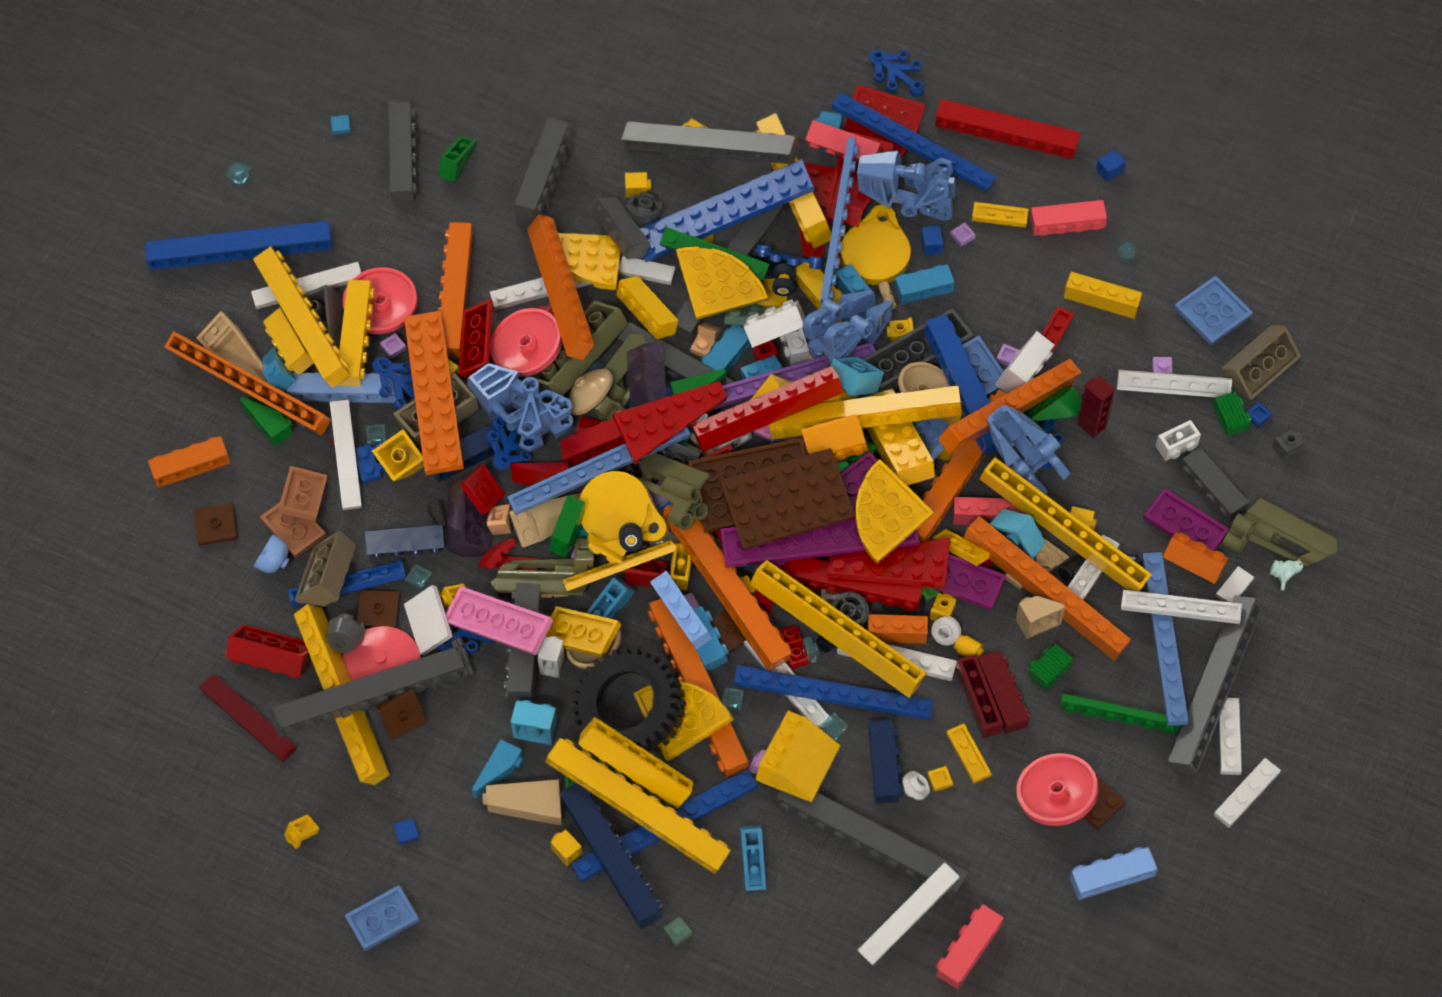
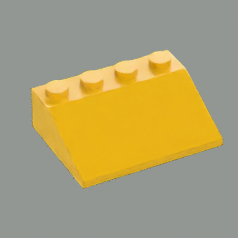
M787 711L759 763L756 781L812 802L840 749V744L808 718Z

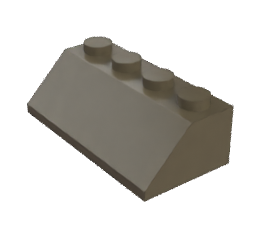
M1271 325L1221 369L1226 378H1232V386L1248 400H1252L1301 357V354L1286 326Z
M454 373L451 375L458 424L478 411L479 406L476 396ZM414 399L394 412L393 416L401 429H404L419 450L421 448V440Z
M341 531L313 546L295 597L297 603L326 606L340 598V591L345 583L344 579L349 571V564L354 556L353 552L356 546Z

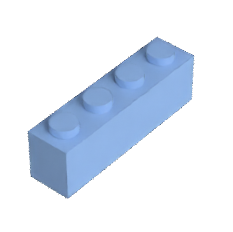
M667 571L650 582L696 650L712 639Z
M1138 847L1124 855L1123 853L1115 854L1111 859L1105 861L1104 859L1096 860L1092 865H1079L1071 871L1070 880L1077 898L1080 900L1154 877L1157 867L1149 847L1143 849Z

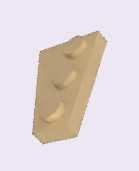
M1043 538L1046 543L1033 560L1050 572L1060 566L1061 563L1069 560L1070 556ZM1006 574L1005 579L1019 590L1023 588L1015 579Z

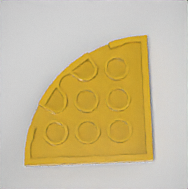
M558 233L572 277L581 283L583 281L592 283L596 288L616 290L621 251L609 235Z
M685 247L676 249L696 320L768 300L760 280L746 264L736 257L713 248Z
M880 459L867 472L859 488L855 508L857 531L864 548L876 564L934 514Z
M680 682L682 685L680 688L684 691V697L681 698L685 701V707L680 708L685 713L684 718L678 717L677 719L682 724L680 728L674 726L673 730L677 734L674 738L668 735L666 739L670 743L667 746L663 743L658 745L667 761L672 760L734 720L730 711L717 697L696 685ZM651 685L633 693L645 718L650 713L654 700Z

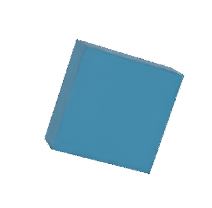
M348 115L331 117L333 135L351 133Z

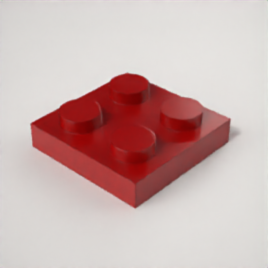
M484 464L478 466L459 484L481 515L487 513L506 495Z

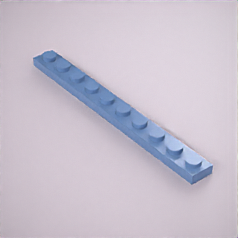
M848 137L820 298L821 304L826 299L834 300L832 287L836 286L837 275L835 274V269H839L840 258L837 257L838 253L842 252L843 244L840 242L841 236L844 237L845 225H843V222L847 220L848 209H846V204H850L851 193L848 192L849 188L853 187V177L851 175L856 170L854 157L858 156L859 145H856L855 138Z
M686 427L685 430L665 444L659 445L649 455L691 437L688 428ZM625 444L507 496L515 515H518L585 485L602 473L616 471L633 463Z
M1162 552L1143 553V568L1152 574L1146 582L1147 593L1169 595ZM1150 613L1167 726L1188 725V714L1172 616Z

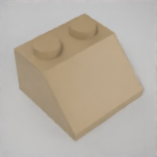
M1039 596L1027 597L1019 603L1016 622L1026 639H1029L1061 625L1065 606L1062 603Z

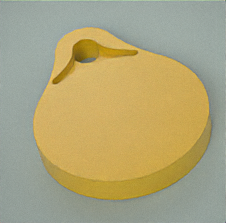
M884 205L875 206L860 222L859 228L855 226L851 228L842 240L841 262L843 267L851 264L868 285H879L880 282L884 281L888 283L893 282L895 277L903 274L909 265L910 244L900 228L895 212L891 207L889 209ZM885 217L887 218V220L881 222L878 220V218Z
M620 471L605 472L593 478L582 491L579 500L585 502L581 524L588 534L591 533L599 539L608 542L619 538V530L624 524L635 523L642 530L643 541L659 542L667 536L669 530L668 523L657 510L648 489L638 478ZM653 523H657L659 526L656 533H651L650 526Z

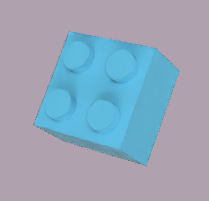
M860 357L833 358L831 364L839 376L842 388L846 390L847 394L857 396L878 392L884 372Z
M1002 509L990 523L992 527L1032 559L1046 543L1041 531L1034 523V518L1029 514Z
M516 700L511 719L513 738L552 745L558 725L556 708L549 704L538 705L528 700Z

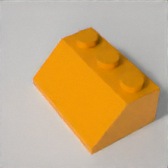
M857 413L801 429L808 454L831 448L835 460L840 461L846 457L861 455L868 451Z

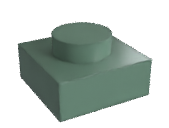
M678 917L663 928V931L675 946L692 935L691 930L681 917Z

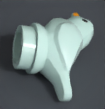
M1300 559L1297 561L1287 560L1285 562L1274 560L1270 574L1275 578H1279L1281 591H1284L1286 582L1291 577L1302 571L1303 564Z

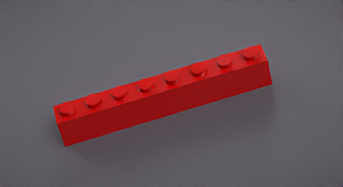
M944 99L940 101L935 119V126L941 129L953 130L978 138L982 137L995 142L999 141L1012 146L1024 147L1028 150H1036L1045 154H1053L1070 159L1075 157L1080 138V132Z
M833 366L825 368L692 424L696 441L702 452L715 448L843 394L841 382Z
M813 558L790 560L780 568L810 590L817 591L823 589L832 595L854 592L861 595L869 603L879 602L888 607H902L907 611L919 610L924 586L828 577L829 562Z

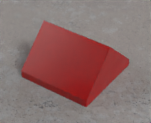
M652 559L625 570L626 583L654 588L650 582L665 571L668 573L670 562Z

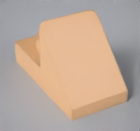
M708 322L699 325L698 335L690 348V353L700 357L709 354L723 328Z
M510 504L493 506L490 509L487 526L492 535L511 533L510 516L508 513L511 511Z

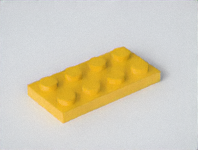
M556 606L550 617L553 619V622L545 637L554 636L563 640L565 649L602 657L601 655L607 653L621 624L618 620Z

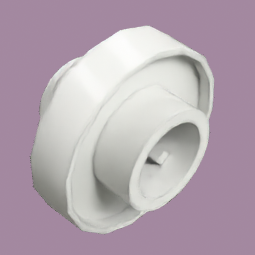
M943 616L933 623L932 635L938 643L947 646L952 645L961 635V627L956 619L950 616Z
M911 771L903 777L904 791L909 797L923 800L929 795L930 788L928 782L922 775Z

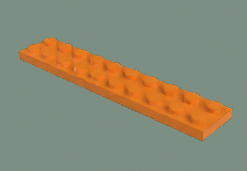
M441 311L405 316L404 321L425 474L432 475L464 469Z

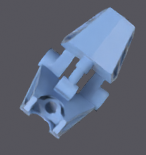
M898 151L860 156L857 171L860 192L889 209L893 202L902 204L901 213L907 217L915 216L919 208L922 214L944 221L952 218V198L956 195L957 187L955 177H949L953 174V166L950 160L940 157L926 166L923 163H917L906 167L902 165V159ZM939 164H946L947 167H940ZM899 177L905 178L904 183L910 188H916L918 194L898 189Z
M871 290L843 294L840 297V304L830 299L824 300L820 309L808 314L803 321L805 337L810 340L807 347L813 359L823 357L825 352L831 366L833 358L849 357L861 339L875 344L892 318L893 302L888 300L876 305L875 293Z
M491 363L486 364L468 377L467 385L476 396L478 403L489 419L493 420L496 417H501L506 422L508 430L513 431L518 428L517 433L522 435L519 447L528 452L543 446L542 435L550 431L557 439L573 428V418L570 415L572 413L571 401L550 390H544L539 394V382L533 377H527L521 381L519 380L518 371ZM544 397H551L552 401L544 403L542 399ZM526 439L534 440L532 446H526L524 442Z
M1004 405L996 409L988 417L987 423L990 436L1005 465L1021 477H1024L1042 493L1047 494L1049 492L1034 473L1044 464L1050 462L1063 480L1071 474L1054 453L1061 445L1051 433L1047 434L1024 413Z

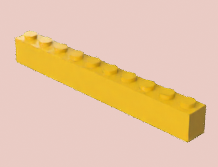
M270 246L253 258L321 376L331 388H334L350 376L347 370L349 365L343 357L340 358L342 353L337 346L332 345L334 343L333 338L329 333H325L327 328L321 321H318L320 317L314 309H311L313 305L307 297L304 298L306 293L300 285L297 286V283H299L297 278L289 273L292 271L286 262L283 263L284 256L279 250L275 251Z
M959 386L817 404L769 424L771 437L774 440L803 436L801 429L856 413L862 428L962 415Z
M996 457L983 471L980 477L982 482L1022 512L1032 516L1038 524L1126 590L1140 591L1151 577V573Z
M765 560L756 569L750 583L753 588L910 698L919 688L927 672L768 560Z
M310 604L305 605L294 614V617L323 690L351 682L352 680L341 653L333 650L327 643L328 621L323 608ZM357 711L348 717L336 718L335 720L360 782L376 785L390 774L365 712Z
M560 738L547 756V764L713 874L717 873L731 851L726 843L721 840H714L708 831L704 829L699 830L693 826L694 823L690 819L678 816L673 808L669 806L664 807L660 804L658 798L653 795H646L640 786L636 784L631 785L625 781L626 778L620 773L611 772L605 763L601 761L596 762L592 759L591 754L585 750H578L570 740Z

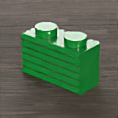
M1235 391L1215 397L1213 408L1226 436L1248 431L1251 416L1244 410L1242 397H1238Z
M1054 644L1052 647L1048 646L1043 651L1042 657L1039 660H1033L1029 665L1028 676L1046 691L1072 666L1074 658L1057 644Z

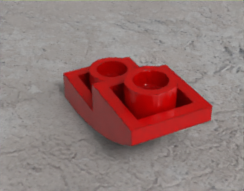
M514 538L504 539L494 545L482 557L478 567L487 568V570L497 567V563L503 560L502 555L510 552V548L516 545Z
M797 625L778 630L783 642H786L791 649V655L788 660L790 669L809 664V658L803 646V640Z

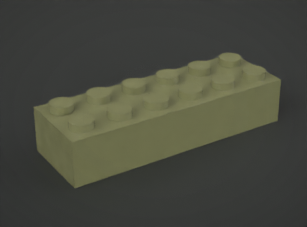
M593 301L584 311L594 346L584 360L567 356L562 343L558 356L546 369L524 378L533 377L539 382V394L544 390H550L564 396L574 385L575 381L587 371L592 363L599 358L602 352L628 325L620 308Z

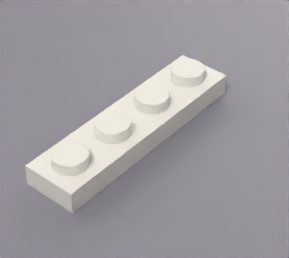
M1102 535V537L1105 540H1107L1117 549L1119 548L1120 544L1118 542L1110 539L1105 535ZM1085 560L1067 588L1084 600L1102 571L1088 560Z
M1227 698L1219 718L1220 774L1241 775L1242 772L1239 698Z
M1264 758L1214 812V816L1230 828L1280 774L1281 770Z

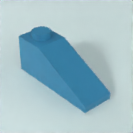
M274 346L263 357L262 373L270 385L285 392L296 381V378L284 365L286 361L279 356V349Z
M613 577L586 613L611 619L626 605L636 591L623 579Z
M500 740L472 788L473 797L477 799L482 796V793H486V785H498L514 774L515 770L519 769L524 761L522 749Z
M761 826L740 827L746 891L766 889Z

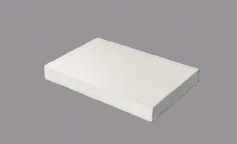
M431 585L404 604L420 655L425 656L453 637L437 586Z

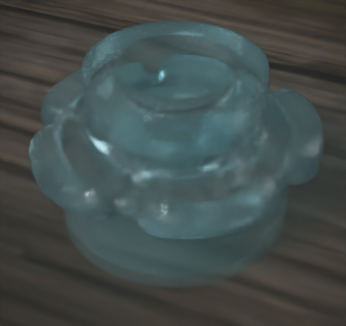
M1125 242L1119 247L1118 252L1123 259H1133L1137 250L1134 244Z

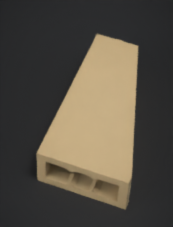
M559 780L486 785V793H482L483 805H487L488 812L562 825Z

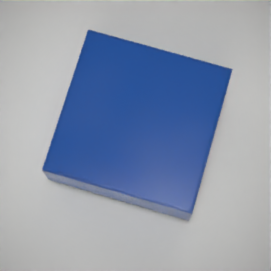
M1260 402L1246 411L1251 416V422L1257 428L1272 417V413Z
M414 819L394 824L400 845L419 839Z

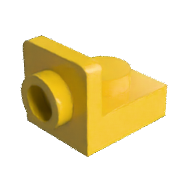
M464 583L444 587L439 596L445 613H447L460 586L466 588Z
M307 814L288 823L284 836L287 842L297 849L303 840L318 834L320 828Z

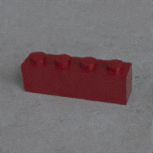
M1099 375L1094 379H1089L1084 385L1085 390L1082 395L1083 399L1080 404L1081 408L1077 422L1093 439L1107 427L1115 389Z
M1000 650L978 657L1003 721L1004 733L1008 734L1027 728L1031 718L1030 713L1022 704L1023 697L1021 692L1017 691L1015 687L1014 675L1008 671L1007 658L1002 656Z
M976 654L957 659L956 672L982 738L1002 733L1003 721Z

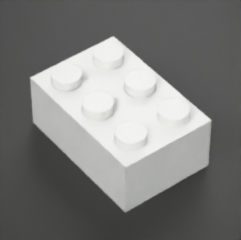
M793 299L782 303L783 305L778 309L774 306L765 310L763 315L759 316L757 313L748 317L744 329L752 348L803 327L805 316L798 300L795 302Z
M1036 331L1020 349L995 385L1007 394L1034 379L1033 377L1042 369L1044 362L1053 354L1051 349L1054 344Z

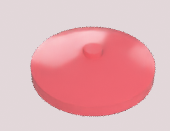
M380 267L366 270L352 279L369 280L372 288H375V298L371 299L373 314L369 315L371 331L367 333L386 334L396 331L405 325V316L414 315L418 303L417 293L413 282L404 273L396 269ZM347 287L343 295V308H345Z
M538 308L522 309L507 316L497 326L491 338L490 353L495 364L518 371L519 377L531 376L546 369L558 356L563 343L555 317L549 312Z
M379 626L365 630L363 643L351 652L343 653L342 658L351 680L354 681L420 659L421 657L415 641L407 633L397 628Z
M1064 753L1046 755L1029 764L1020 775L1017 783L1018 801L1024 813L1040 824L1049 826L1067 825L1081 819L1093 808L1098 797L1097 777L1092 767L1077 756Z

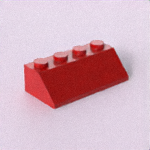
M491 299L463 311L459 376L466 380L489 363L493 304Z
M242 624L228 637L225 658L231 659L234 663L250 664L253 668H265L272 673H284L291 678H300L307 671L311 661L306 644L302 639Z

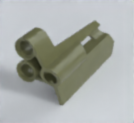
M630 333L604 368L612 373L613 381L606 396L592 409L601 421L612 419L613 413L626 410L624 409L653 365L650 349L647 342H645L643 334ZM640 357L643 368L631 385L625 388L623 377L636 359Z
M657 453L642 459V477L638 479L648 490L674 503L668 515V522L680 529L688 530L692 527L694 518L703 520L707 516L708 507L703 503L700 488L710 477L708 473ZM652 478L662 481V486L651 483Z
M1262 497L1244 515L1238 513L1231 525V529L1222 542L1223 546L1240 554L1247 541H1250L1289 560L1297 561L1300 559L1303 566L1318 562L1338 551L1337 538ZM1281 537H1285L1310 552L1298 556L1279 546L1278 540Z
M578 538L575 544V559L517 560L505 563L500 567L497 577L491 582V586L495 592L512 593V590H516V583L540 584L541 594L583 596L588 584L567 591L564 587L563 579L593 569L595 566V553L589 549L587 538ZM518 567H520V568H524V567H528V568H546L547 571L516 570V569H517Z

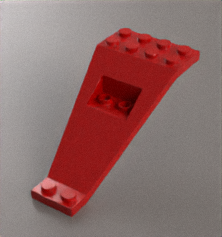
M857 85L853 97L854 100L915 133L918 132L926 107L925 104ZM847 117L844 131L880 143L882 153L898 151L902 159L907 152V149ZM838 155L831 191L824 212V217L834 220L844 164V159H842L841 155ZM856 161V170L851 175L853 177V187L849 188L848 192L851 193L850 204H846L848 217L843 223L859 228L863 212L872 198L859 191L857 176L859 162Z

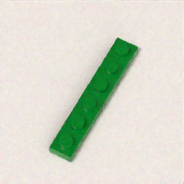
M669 227L665 228L659 243L661 246L674 251L685 247L713 248L726 252L746 264L760 282H764L770 264Z
M1067 694L1062 695L1060 709L1068 713H1082L1087 717L1097 716L1107 721H1121L1126 725H1140L1146 729H1159L1169 734L1178 733L1180 725L1167 726L1166 715Z

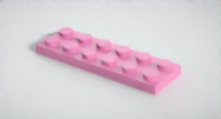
M460 586L446 613L449 625L536 655L553 622L552 618L462 586Z

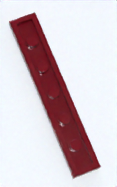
M212 674L199 686V689L282 763L297 750V747L285 736L279 738L274 726L216 675Z

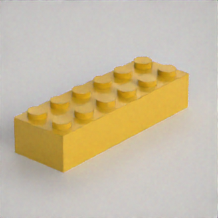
M892 388L862 398L890 395L896 393ZM912 422L866 428L886 466L907 486L935 477L934 461Z

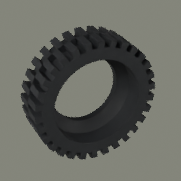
M622 648V654L615 649L612 650V657L607 653L601 655L603 661L599 662L595 659L592 662L595 667L591 669L588 666L585 669L588 673L587 677L581 675L578 679L582 686L576 685L575 691L579 696H573L572 701L577 706H572L573 713L577 715L574 719L579 725L578 729L582 732L594 717L604 723L598 711V703L603 691L616 678L628 673H635L646 678L652 687L654 700L651 711L640 724L632 728H611L649 753L651 749L656 753L661 751L658 745L663 743L667 746L670 743L666 738L668 735L674 738L677 734L673 730L674 726L680 728L682 724L677 718H684L685 712L680 708L685 707V701L681 698L684 697V691L680 688L682 685L676 678L677 676L662 660L654 654L651 655L646 650L641 652L638 648H633L631 652L628 648Z

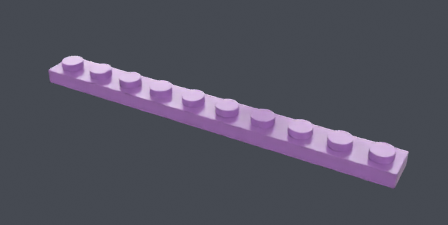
M867 343L855 347L849 357L858 356L863 359L876 350L872 343ZM828 356L723 385L722 387L727 395V399L715 409L751 399L771 374L789 382H794L830 367Z

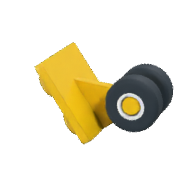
M779 264L775 266L774 278L764 279V282H761L768 300L756 304L761 305V307L778 306L780 308L783 305L782 303L787 301V296L792 295L795 288L793 280L796 277V269L792 265Z
M626 523L620 528L619 538L605 542L589 533L587 542L589 549L593 553L598 555L601 553L612 564L618 563L622 565L623 557L627 551L633 552L642 546L643 536L642 530L637 524Z

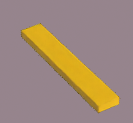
M668 540L623 557L622 565L609 562L563 579V584L566 590L569 591L674 552L677 548L672 540Z

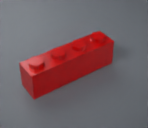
M614 419L602 421L598 425L586 428L577 434L569 435L567 438L560 440L562 460L569 462V465L574 467L625 444Z

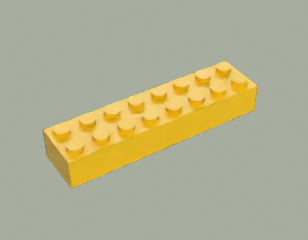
M776 113L756 122L759 128L756 130L758 133L786 135ZM771 163L774 171L790 165ZM813 192L789 201L807 243L811 242L813 248H816L831 240V231Z

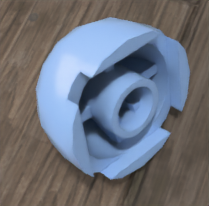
M273 534L253 566L264 573H274L280 567L284 569L289 561V558H287L289 550L286 542Z

